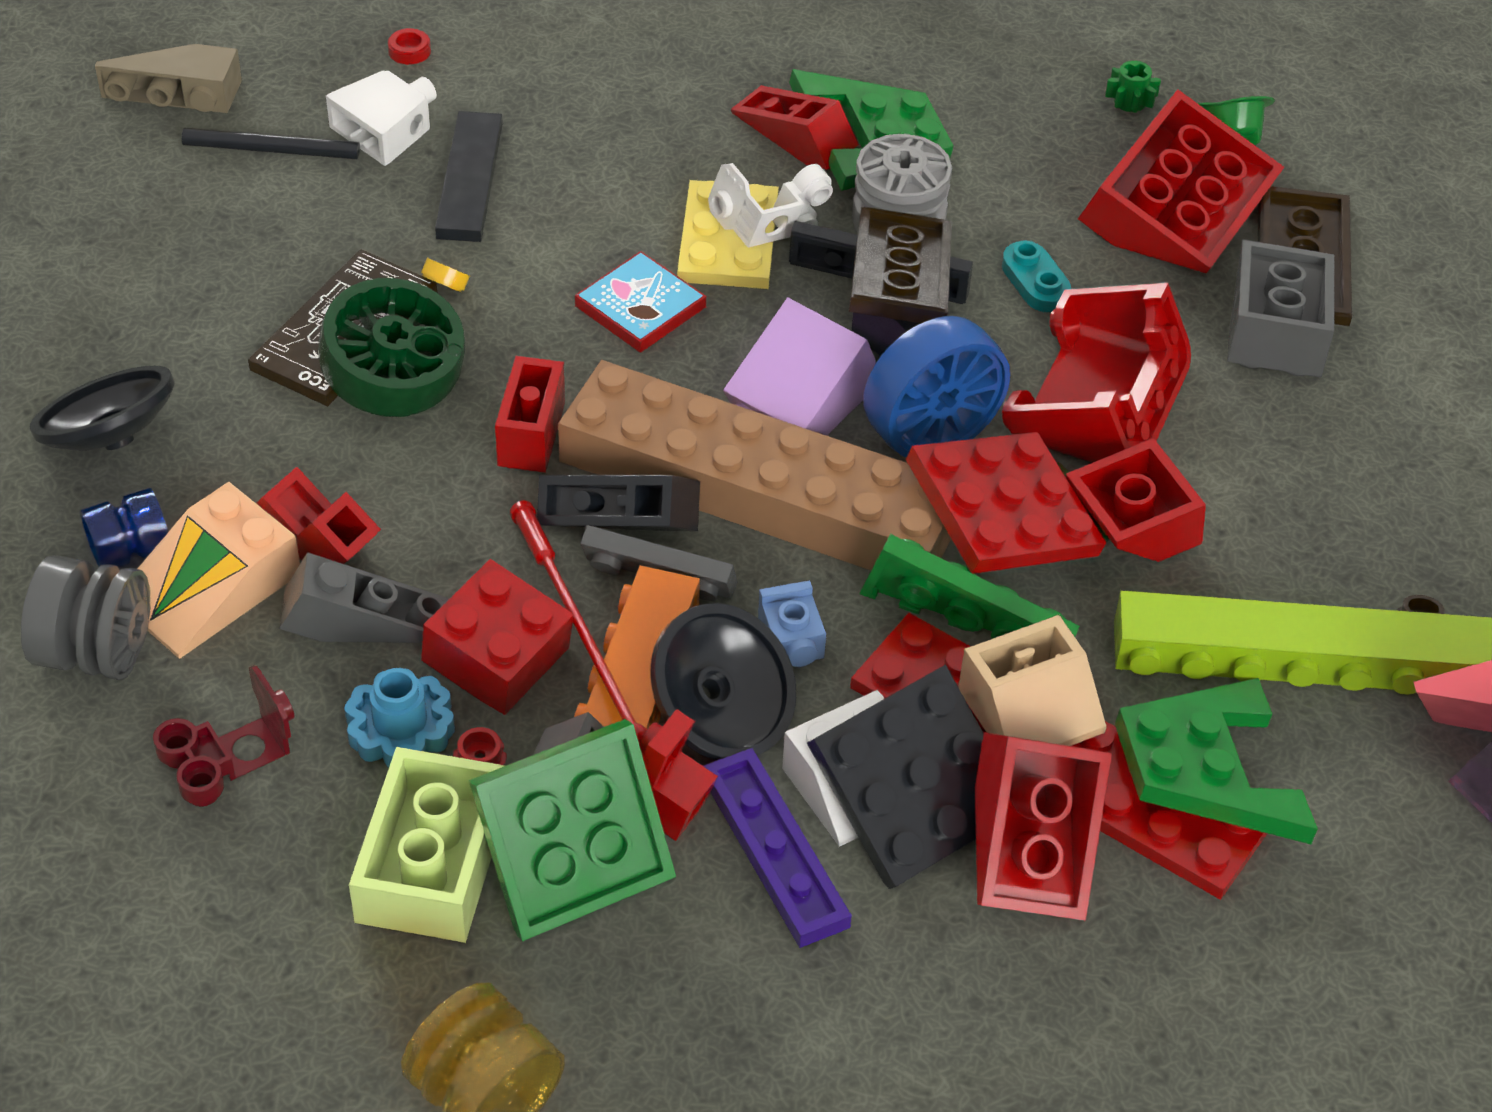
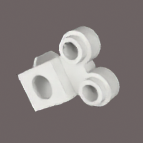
M733 163L723 164L711 189L708 203L710 212L725 230L733 229L749 248L789 238L795 221L818 226V221L816 220L817 213L810 204L812 206H819L830 198L833 192L832 181L820 165H808L797 173L793 181L783 183L774 207L763 210L750 195L749 183ZM773 221L778 229L765 233L767 225Z

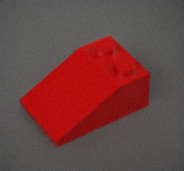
M984 732L975 784L978 905L1086 921L1112 753Z

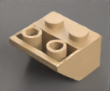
M1059 615L964 649L958 688L987 733L1071 746L1105 733L1106 723L1087 654Z

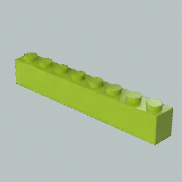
M1120 591L1114 618L1115 669L1131 670L1139 675H1151L1156 672L1184 674L1192 679L1215 676L1236 678L1242 682L1259 678V680L1289 682L1298 687H1306L1312 684L1338 685L1352 691L1365 688L1392 689L1397 693L1408 695L1417 693L1414 686L1415 681L1492 660V618Z

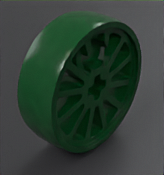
M398 278L365 280L342 291L332 301L325 313L318 343L321 371L331 389L353 407L386 417H405L418 414L441 402L458 381L465 354V337L462 322L450 303L437 292L424 285ZM384 313L386 316L377 320L374 314ZM395 314L409 317V319L407 320L401 316H396ZM359 320L364 326V328L353 323L352 321ZM337 336H342L348 340L338 339ZM428 351L432 353V356H425L419 352Z

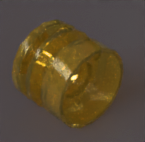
M475 983L457 991L438 1005L420 1024L406 1046L401 1060L402 1075L421 1091V1095L435 1107L442 1106V1112H538L559 1084L565 1069V1056L531 1023L523 1024V1014L508 1002L507 998L491 983Z

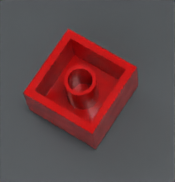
M489 559L423 624L421 661L481 702L506 715L569 649L574 614L492 559Z

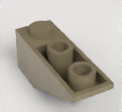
M190 44L97 61L95 64L101 98H109L115 101L149 103L161 107L189 108L201 112L228 113L242 82L237 49L203 44Z

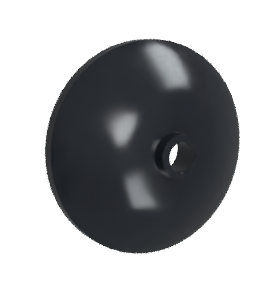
M155 365L130 368L103 376L69 391L44 407L32 419L30 431L37 442L52 448L78 451L94 450L105 447L106 450L122 448L134 440L133 435L145 428L156 417L170 398L175 381L168 368Z
M720 603L702 604L688 609L667 624L658 637L653 649L650 665L653 696L665 722L676 709L695 721L685 743L688 747L708 758L720 760L753 748L758 756L772 748L783 737L795 711L796 681L789 656L779 639L765 623L751 613L735 606ZM703 686L709 690L710 698L705 694Z

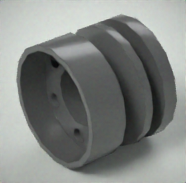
M57 555L47 556L37 567L30 581L24 601L21 621V645L25 659L32 665L65 671L73 669L78 663L79 668L87 675L94 676L102 673L106 678L121 680L127 678L133 669L148 631L151 605L150 586L146 574L142 570L133 568L120 570L116 565L110 564L100 566L95 572L94 567L89 561Z

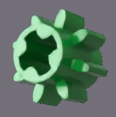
M1127 61L1121 65L1120 69L1112 68L1111 78L1107 80L1105 97L1115 98L1114 107L1127 112L1137 113L1143 110L1145 106L1153 108L1155 97H1158L1161 79L1151 78L1152 69L1146 63Z

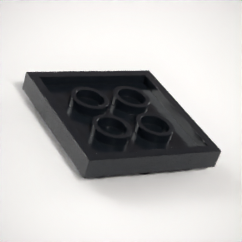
M946 665L932 671L807 742L809 749L880 878L888 889L899 886L976 839L975 784L984 733Z

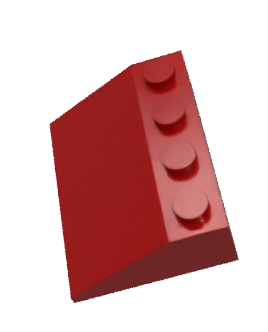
M1177 89L1102 183L1078 220L1113 246L1207 274L1284 169V166Z

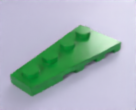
M891 533L859 593L872 599H876L878 593L901 600L899 608L918 615L921 609H928L943 614L948 620V625L964 631L974 632L982 628L992 631L991 639L1057 615L1062 618L1074 637L1080 627L1066 620L1060 612L1054 609L1042 608L1019 597L1013 589L1007 586L995 585L972 574L964 565L948 562L925 551L917 542L901 539Z

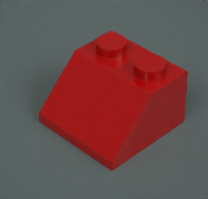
M1154 438L1066 473V478L1079 499L1117 549L1160 562L1202 544L1206 504Z

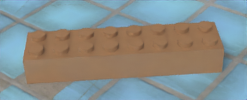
M604 360L599 362L558 423L559 462L597 475H674L700 481L699 511L868 570L872 569L890 533L901 539L913 540L920 544L925 551L942 558L951 540L908 463Z

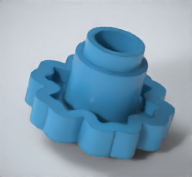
M392 668L378 673L374 678L373 685H359L354 688L351 698L345 704L344 710L348 724L349 745L358 751L363 760L372 762L383 758L387 767L390 766L396 747L431 753L443 751L448 745V739L455 732L450 692L441 686L437 678L425 676L417 679L409 669Z

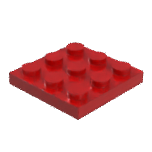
M1038 432L914 445L905 459L972 574L1097 557L1106 545L1105 539Z

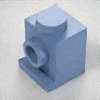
M810 580L764 588L759 591L758 619L765 623L776 635L794 667L806 666L816 659L824 658L826 632L812 596L813 588Z

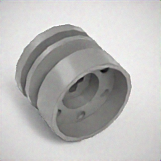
M893 134L874 139L861 149L856 163V193L853 199L852 220L857 233L861 207L946 220L948 209L947 197L950 191L952 165L949 155L938 144L920 136Z

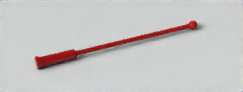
M525 500L515 503L510 509V516L513 522L518 525L537 564L545 567L565 608L574 614L573 624L622 720L626 719L634 724L638 742H640L646 733V729L634 720L553 562L555 552L536 517V510L533 504Z

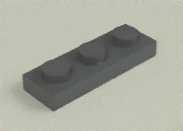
M587 525L580 543L586 559L591 561L590 565L607 574L617 575L621 569L637 573L641 565L700 578L699 599L715 601L717 596L731 599L738 583L733 564Z

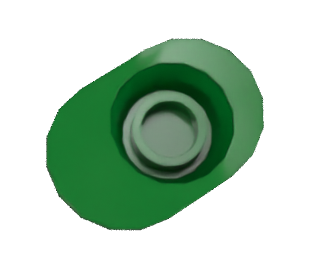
M1251 96L1198 104L1256 146L1262 138L1265 107L1272 105L1275 99L1267 96Z

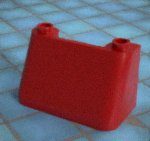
M1155 283L1064 290L1056 308L1051 312L1049 320L1051 333L1054 337H1057L1061 349L1036 399L1028 390H1016L1005 401L1001 411L1005 427L1010 430L1012 435L1038 432L1048 449L1091 463L1152 438L1157 441L1191 363L1189 338L1169 284Z

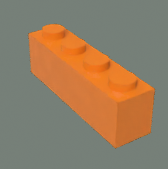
M640 565L633 584H625L623 586L618 605V613L621 616L618 624L612 622L609 624L605 634L603 652L606 653L604 661L636 723L649 729L654 722L659 724L661 713L653 696L650 679V665L654 646L668 623L686 610L699 606L700 578ZM593 665L588 683V693H591L587 704L579 703L574 717L589 712L606 727L621 721L622 718L595 665Z

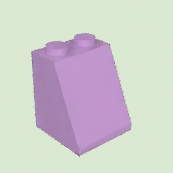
M787 297L723 391L731 404L827 436L863 401L866 382L876 364V360L867 339Z

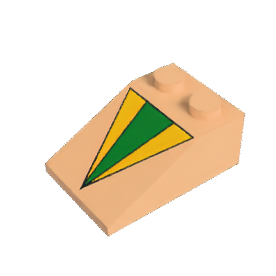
M227 482L188 508L138 567L148 577L150 586L151 610L148 632L179 659L289 583L300 565L296 536L232 483Z

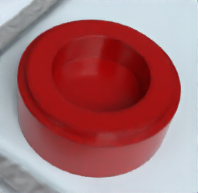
M406 28L398 30L388 39L389 56L400 64L412 65L423 62L431 53L430 38L425 32L418 29Z

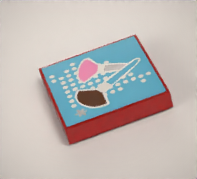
M640 251L575 295V307L641 353L706 308L707 296Z

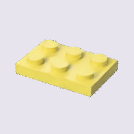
M690 180L677 276L687 283L769 289L773 242L748 248L733 229L725 230L710 212L708 197L715 181ZM749 184L750 195L763 210L774 207L779 187ZM773 221L767 225L765 233L775 231V223Z

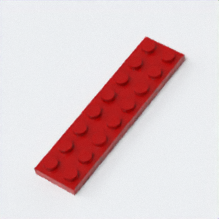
M908 613L851 677L850 688L863 696L878 690L885 699L944 665L947 666L959 687L964 649L971 646L917 616ZM972 711V713H973L974 717L976 718V720H977L979 726L981 727L983 733L986 732L985 729L983 728L982 724L980 723V721L978 720V718L976 717V715H975L974 712ZM1106 721L1105 733L1071 745L1072 747L1112 753L1100 831L1220 900L1268 834L1140 801L1116 727Z

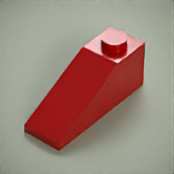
M761 85L731 108L732 114L805 165L818 164L822 169L828 170L830 169L828 161L832 149H854L859 145L839 100Z

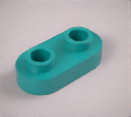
M1027 240L1012 243L1004 250L1002 270L1025 302L1035 310L1052 312L1056 308L1064 290L1071 289V284L1048 252L1042 246Z

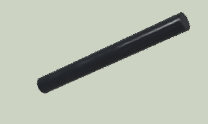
M183 128L182 144L189 146L358 159L360 153V142L196 128Z

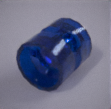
M151 488L123 496L121 506L115 507L109 501L79 510L84 532L98 567L107 564L116 565L117 567L130 564L131 556L134 552L142 558L148 557L168 533L162 510Z

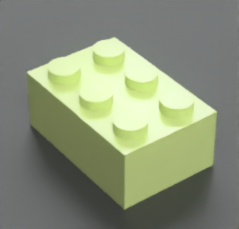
M396 747L349 883L354 923L466 943L492 858L469 780L502 768L505 765Z

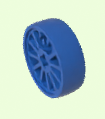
M944 316L931 319L904 333L888 347L876 362L866 382L863 397L864 410L872 427L890 448L904 457H907L911 447L914 445L973 439L991 422L1004 402L1010 383V366L998 344L972 321L958 316Z

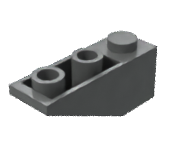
M307 552L285 588L279 629L320 642L422 643L423 624L450 598Z

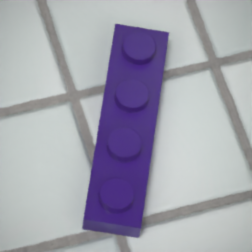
M753 748L704 765L703 767L718 776L710 793L799 948L849 929L851 927V913Z

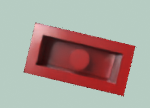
M515 356L495 423L497 466L546 473L558 430V423L561 420L565 405L564 362Z

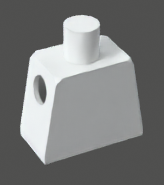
M390 71L378 72L326 95L329 127L348 141L360 142L361 150L386 166L430 129L428 104L436 99L435 87L426 77H420L408 84Z

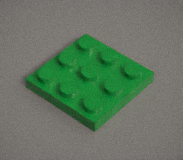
M626 719L469 780L512 925L517 936L522 941L676 877L634 724Z

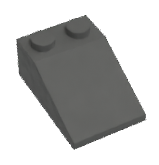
M1242 240L1229 330L1227 362L1237 363L1247 368L1261 367L1285 371L1294 376L1309 375L1322 377L1334 334V254Z

